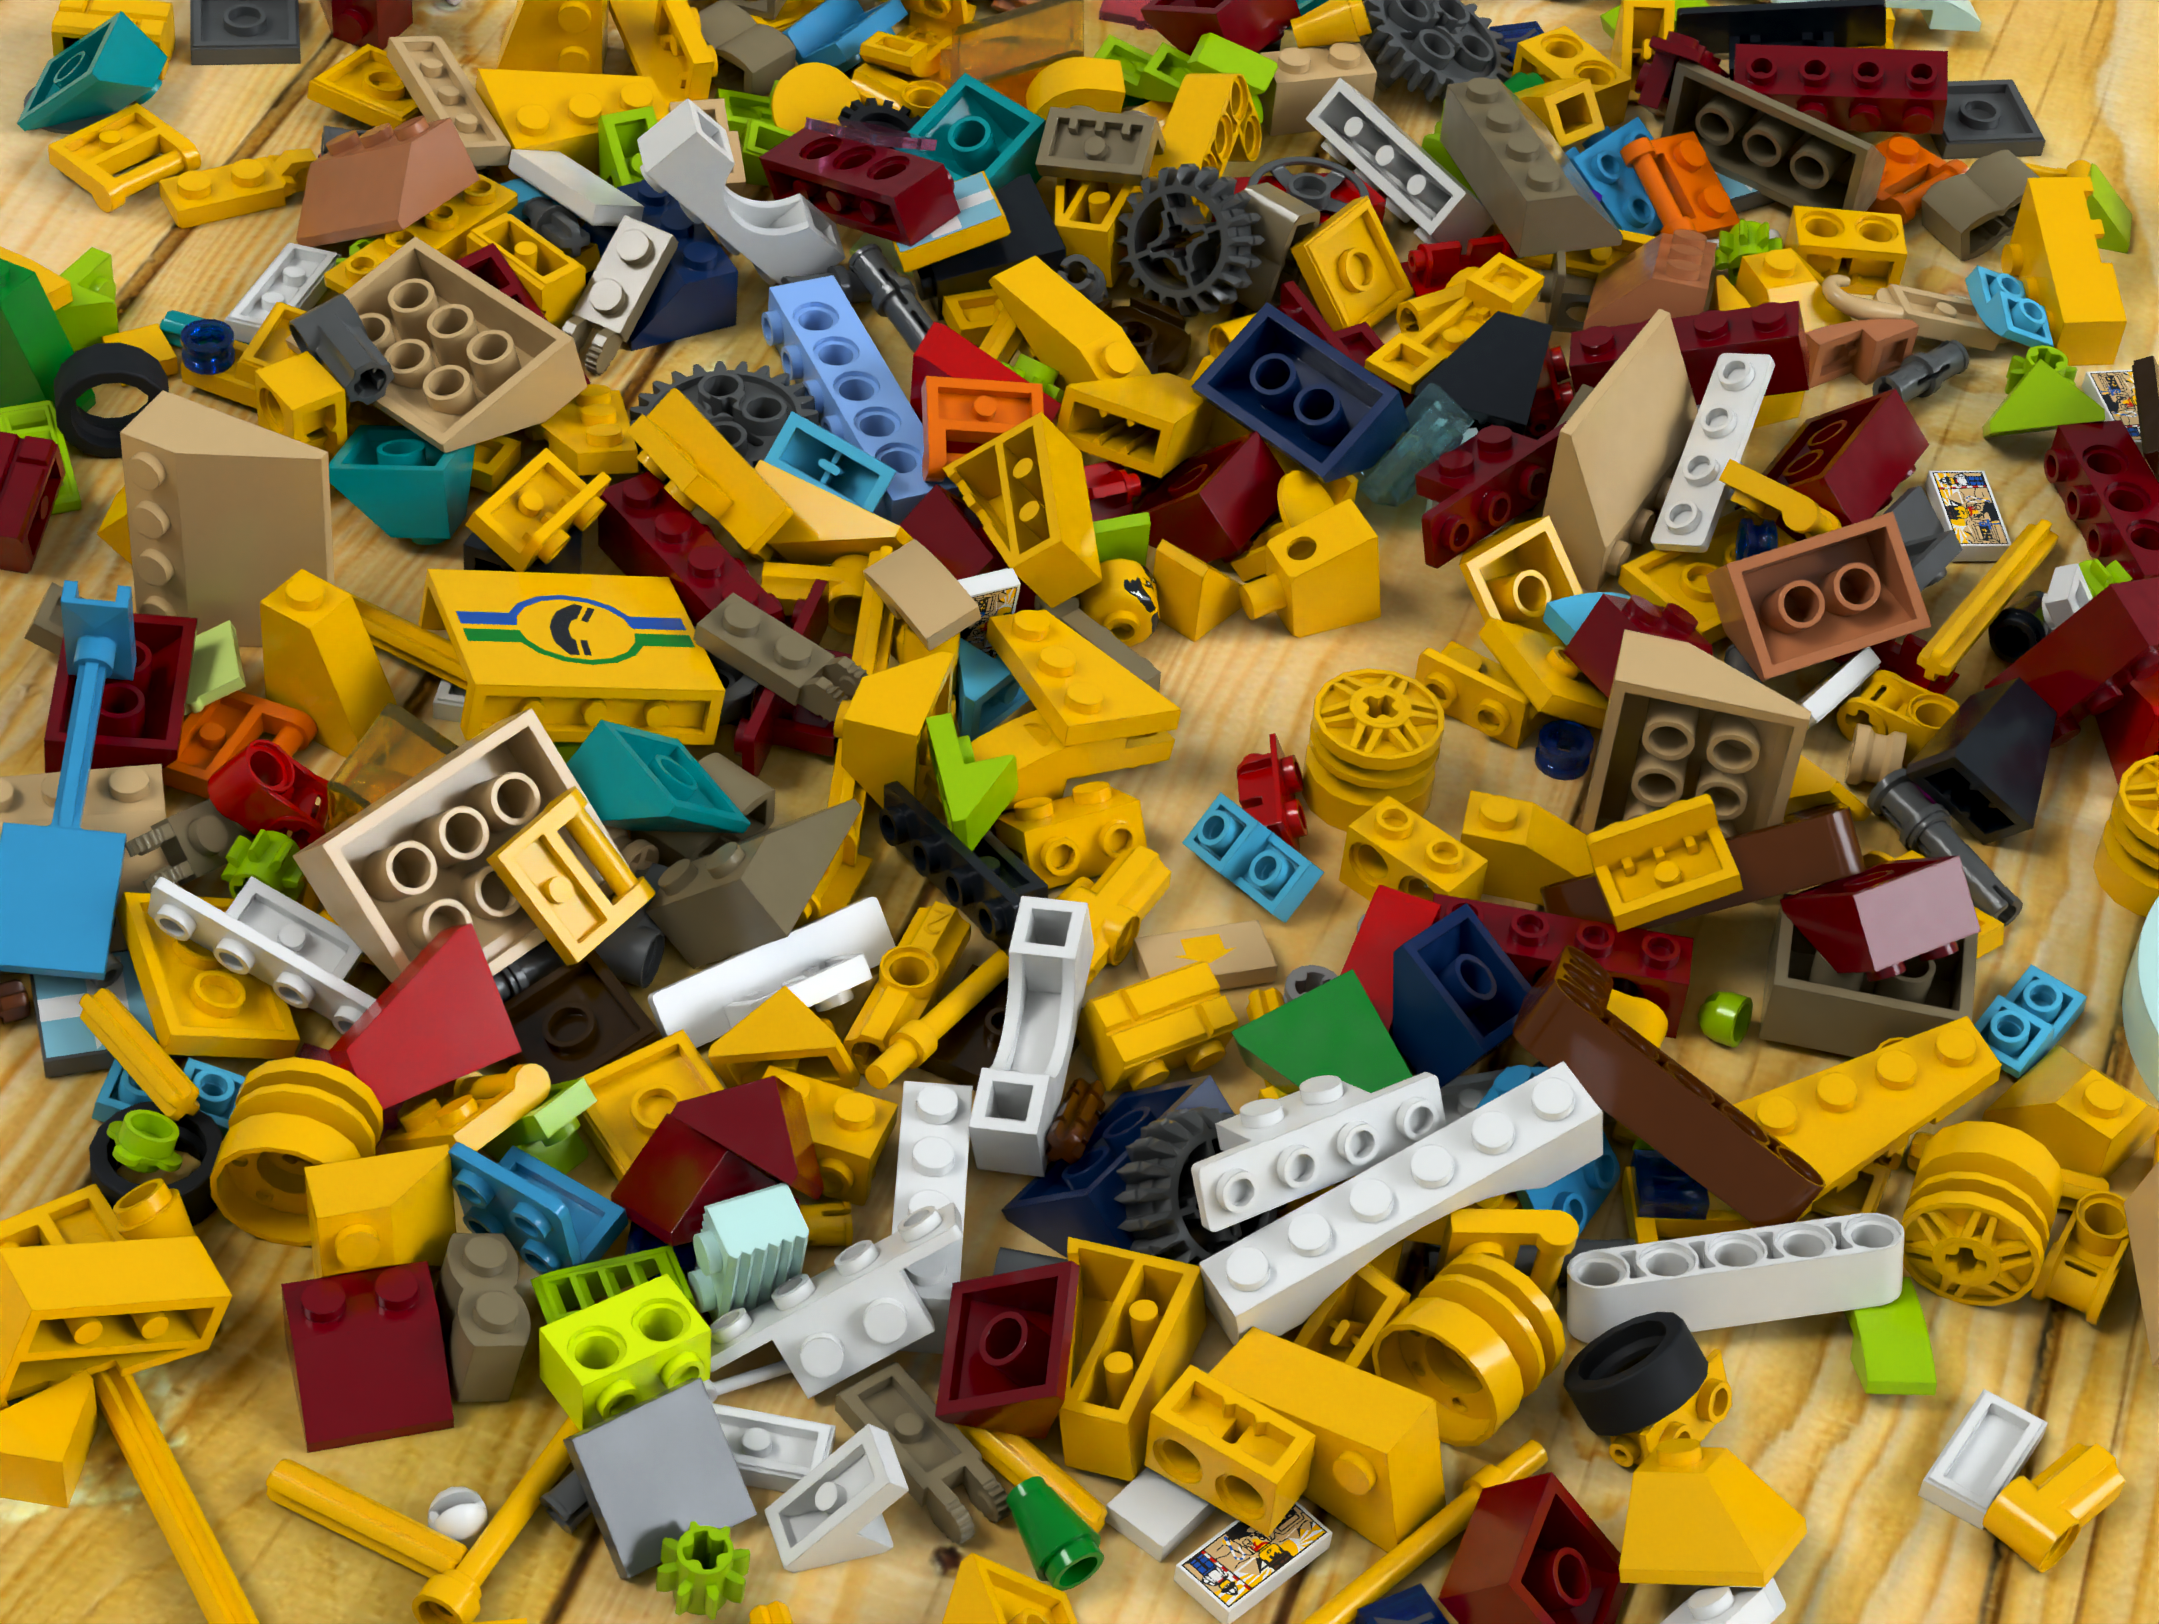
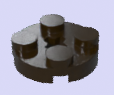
M1133 297L1130 298V306L1112 308L1113 299L1095 304L1122 327L1151 374L1167 372L1177 376L1186 367L1190 356L1191 333L1189 335L1186 333V321L1176 310L1155 300Z

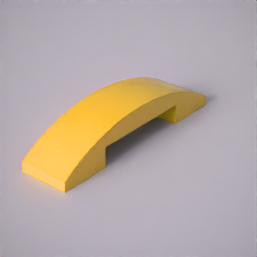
M967 3L969 17L963 25L911 11L909 24L906 28L896 35L877 31L861 43L859 54L865 62L871 65L920 78L932 76L948 62L962 42L975 16L976 5Z
M1499 252L1466 278L1464 296L1414 337L1409 338L1399 332L1365 360L1364 368L1407 393L1415 394L1416 387L1497 311L1521 317L1543 287L1545 276Z

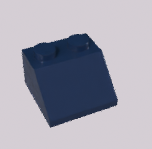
M1467 903L1408 940L1393 952L1392 1040L1405 1056L1410 1069L1416 1075L1428 1072L1437 1076L1440 1089L1514 1036L1512 1030L1524 997L1532 988Z

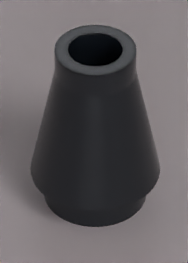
M2032 591L2026 594L2022 600L2003 609L1989 626L1988 634L1991 648L2002 660L2014 663L2048 635L2049 627L2045 622L2042 611L2044 592Z

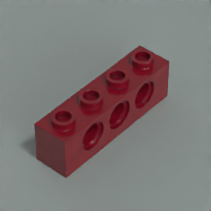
M807 125L759 157L774 200L784 199L800 193L836 224L910 247L961 213L953 192L955 188L954 180L943 163L811 125Z
M2122 420L2058 425L2052 447L2046 452L2044 457V471L2047 480L2054 484L2062 498L2068 517L2075 521L2083 535L2090 556L2098 559L2105 568L2111 562L2117 560L2132 577L2131 581L2159 577V483Z
M1434 893L1433 902L1441 904L1440 920L1467 903L1531 987L1535 985L1565 946H1574L1592 957L1609 973L1614 982L1612 989L1633 997L1647 999L1656 1004L1665 1013L1668 1020V1030L1665 1037L1676 1039L1690 983L1694 938L1637 928L1617 932L1614 924Z

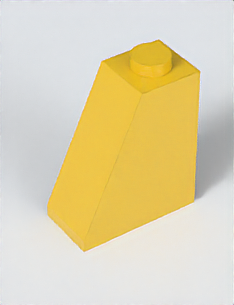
M1167 372L1080 382L1066 386L1056 427L1083 452L1162 478L1207 444L1216 407L1193 392L1191 386L1195 383L1194 381Z
M300 569L260 601L266 699L307 713L317 724L318 732L313 739L314 741L366 769L406 735V724L352 595L308 571Z

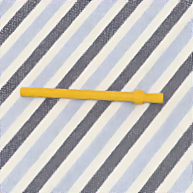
M1079 877L1055 899L1068 900L1078 887L1083 886L1090 890L1094 886V882L1087 877ZM999 948L923 1018L908 1021L893 1034L889 1040V1048L866 1068L865 1077L868 1083L876 1089H884L907 1068L914 1069L919 1067L935 1053L938 1047V1040L1009 976V957Z
M1530 1439L1497 1466L1487 1464L1463 1483L1462 1494L1300 1624L1350 1623L1467 1528L1483 1488L1530 1477L1547 1463L1548 1456L1545 1449L1537 1441Z

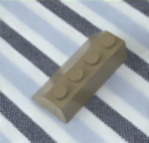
M1681 58L1676 64L1661 138L1694 131L1715 172L1756 189L1762 195L1790 208L1797 205L1866 212L1874 203L1886 163V158L1874 145L1684 58Z
M1479 77L1473 78L1468 82L1447 84L1440 141L1518 258L1555 254L1557 251L1562 250L1571 252L1622 245L1623 235L1546 125L1498 78Z

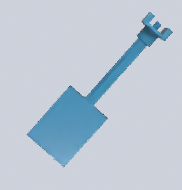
M64 580L61 612L68 675H77L52 823L48 826L3 822L0 838V971L105 980L127 835L126 833L84 830L81 828L105 679L130 681L134 679L137 656L132 589L130 586L118 585L115 602L79 598L78 581Z

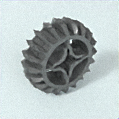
M1195 163L1181 164V167L1178 169L1174 166L1164 167L1158 171V178L1155 176L1146 177L1143 181H1140L1143 193H1131L1130 196L1126 197L1134 212L1122 213L1117 218L1124 226L1128 227L1127 235H1120L1115 240L1118 245L1127 246L1128 255L1124 256L1118 264L1123 268L1133 267L1135 271L1127 284L1133 288L1145 286L1142 298L1160 301V304L1163 303L1176 311L1179 310L1180 314L1184 317L1197 316L1200 311L1204 314L1218 312L1220 302L1224 305L1234 303L1238 299L1236 288H1248L1253 283L1245 268H1257L1262 263L1257 256L1251 254V247L1261 245L1265 239L1258 234L1252 235L1250 226L1256 224L1262 216L1257 213H1246L1244 210L1252 196L1248 195L1247 192L1234 194L1237 183L1236 179L1231 176L1219 179V169L1207 166L1199 170ZM1191 196L1202 201L1211 210L1217 221L1209 222L1205 219L1199 205H1193ZM1162 218L1163 228L1161 234L1158 237L1160 221ZM1204 232L1203 236L1192 239L1193 242L1186 245V247L1175 248L1176 245L1186 242V238L1191 237L1193 233ZM1220 243H1221L1220 255H1219V259H1218V261H1217V263H1216V256H1215V254H1216L1217 247H1218V246L1220 245ZM1164 258H1168L1175 263L1179 275H1185L1188 284L1176 278L1169 271L1163 261Z
M1206 1106L1189 1110L1184 1108L1170 1111L1167 1113V1116H1162L1160 1120L1152 1121L1148 1126L1142 1127L1141 1139H1136L1134 1143L1126 1146L1127 1154L1132 1163H1127L1116 1171L1126 1183V1191H1123L1113 1200L1123 1204L1126 1208L1127 1218L1117 1228L1132 1233L1134 1241L1129 1249L1130 1251L1199 1266L1201 1261L1274 1222L1277 1219V1212H1280V1210L1289 1205L1286 1203L1217 1232H1211L1202 1226L1191 1167L1198 1161L1223 1152L1220 1150L1215 1123L1238 1114L1220 1113L1218 1108L1210 1109Z

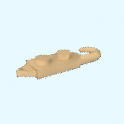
M1830 275L1822 282L1824 297L1838 311L1857 320L1911 319L1919 325L1916 340H1922L1924 337L1940 341L1957 340L1966 350L1974 347L1993 352L1998 344L2012 341L1999 336L1988 328L1979 317L1972 301L1968 299L1890 283L1888 288L1877 290L1873 300L1851 295L1839 288L1849 286L1851 281L1848 276Z

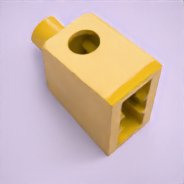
M1352 499L1345 500L1269 539L1265 545L1266 576L1239 586L1241 604L1251 620L1276 612L1290 634L1298 638L1374 620L1381 617L1378 535Z

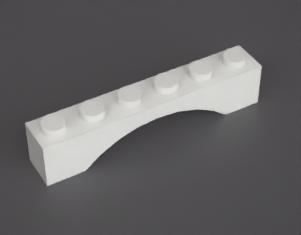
M1562 1061L1201 1261L1199 1267L1204 1285L1205 1303L1234 1346L1252 1327L1279 1337L1303 1324L1326 1298L1358 1270L1420 1228L1458 1209L1490 1197L1519 1190L1545 1188L1602 1156L1603 1112L1566 1063Z

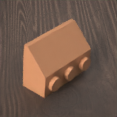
M422 115L407 120L392 129L390 123H385L366 131L360 137L356 130H352L327 142L326 147L329 152L310 163L296 240L299 245L316 247L402 231L480 180L451 118L427 122L425 116Z
M1675 230L1673 235L1661 233L1597 274L1583 330L1594 326L1611 327L1640 323L1651 319L1658 309L1669 312L1671 318L1702 313L1709 288L1717 243L1707 242L1705 235L1691 230Z
M1893 511L1725 564L1706 574L1724 632L1761 681L1932 627Z

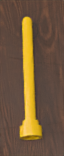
M569 1416L457 1568L448 1569L443 1574L430 1577L412 1602V1611L420 1624L471 1623L477 1618L480 1613L479 1600L482 1597L480 1586L541 1504L539 1498L553 1488L572 1462L563 1439L580 1431Z

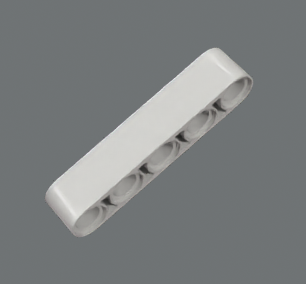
M1859 1213L1579 1253L1567 1265L1568 1331L1576 1339L1590 1343L1621 1323L1654 1312H1674L1684 1320L1690 1332L1889 1304L1899 1298L1902 1292L1904 1228L1896 1219L1888 1215Z

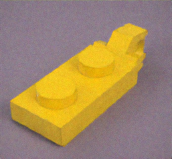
M311 148L285 150L280 156L269 155L267 158L265 156L256 159H242L229 165L202 171H188L179 176L159 180L160 197L176 225L181 229L286 206V197L296 192L305 191L310 163L317 160Z

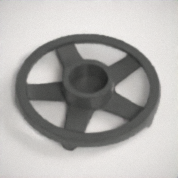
M1296 156L1271 161L1257 169L1247 186L1258 184L1261 177L1270 172L1286 189V193L1319 210L1320 213L1324 212L1333 215L1348 204L1330 197L1331 192L1346 178L1356 186L1360 197L1368 195L1370 199L1367 187L1355 173L1342 165L1315 157ZM1308 165L1328 169L1331 172L1325 177L1315 173L1293 175L1285 166Z

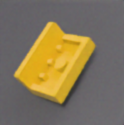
M545 448L477 508L465 525L515 571L524 572L538 558L545 564L551 562L571 539L566 532L574 525L581 531H584L600 515L607 505L600 499V496L612 479L602 471L589 484H586L549 449Z
M1087 782L1075 786L1072 789L1073 795L1053 801L1048 797H1034L1017 802L1014 805L1015 811L1001 814L995 821L996 835L1004 845L1022 853L1024 863L1048 885V889L1072 883L1079 877L1090 878L1101 875L1123 850H1133L1138 845L1147 847L1140 800L1111 787L1108 782Z
M1703 794L1689 800H1679L1651 813L1627 821L1611 823L1601 830L1589 833L1585 837L1594 875L1617 932L1743 890L1740 873L1719 827L1715 805L1709 794Z
M769 1065L762 1079L776 1076L802 1095L824 1185L822 1194L831 1198L850 1201V1203L856 1205H865L871 1191L873 1167L897 1122L898 1104ZM739 1156L768 1178L782 1181L777 1177L773 1176L772 1174L768 1173L767 1171L756 1166L755 1164L751 1163L750 1161Z

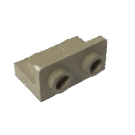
M1075 105L1070 108L1050 107L1035 166L1040 176L1141 186L1140 181H1143L1149 175L1154 154H1163L1166 142L1157 118L1143 112L1134 110L1125 111L1122 114L1101 112L1083 105Z

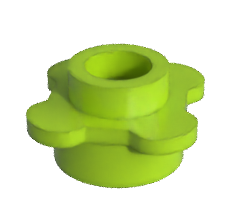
M139 1109L128 1112L124 1116L123 1121H114L109 1124L107 1135L115 1141L116 1146L112 1155L118 1162L134 1171L142 1173H153L159 1170V1168L168 1172L180 1169L183 1158L174 1150L180 1131L176 1123L167 1116L155 1111Z

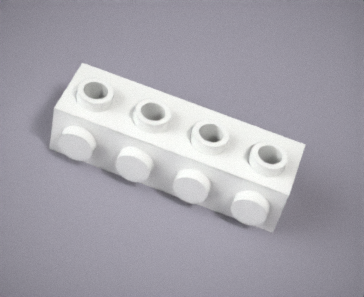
M1339 78L1307 116L1306 120L1326 138L1320 146L1344 166L1350 160L1356 166L1353 172L1375 191L1378 192L1381 189L1387 195L1385 207L1400 220L1407 224L1412 218L1419 224L1414 234L1424 243L1433 244L1459 240L1462 246L1461 255H1464L1467 251L1468 240L1482 237L1493 224V219L1475 195L1373 102L1343 79Z

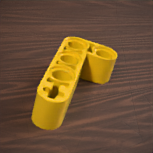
M1188 73L1185 75L1162 130L1166 142L1164 152L1161 155L1154 154L1148 177L1155 176L1158 178V171L1164 167L1174 166L1178 169L1181 167V164L1195 163L1199 170L1207 166L1219 169L1220 179L1227 162H1253L1257 159L1262 140L1261 125L1247 82L1242 74ZM1140 186L1138 192L1143 193L1142 187ZM1191 196L1193 205H1199L1201 213L1206 219L1209 208L1202 201ZM1162 218L1160 221L1158 237L1161 234L1163 228ZM1193 233L1191 237L1186 238V241H1192L1200 233Z

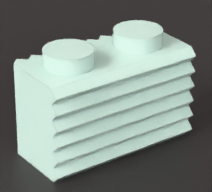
M785 1182L704 1206L703 1229H700L701 1232L693 1236L697 1266L694 1271L688 1273V1286L695 1300V1307L700 1313L709 1312L714 1322L722 1315L737 1308H745L749 1312L771 1300V1294L782 1283L802 1274L809 1229L788 1184Z

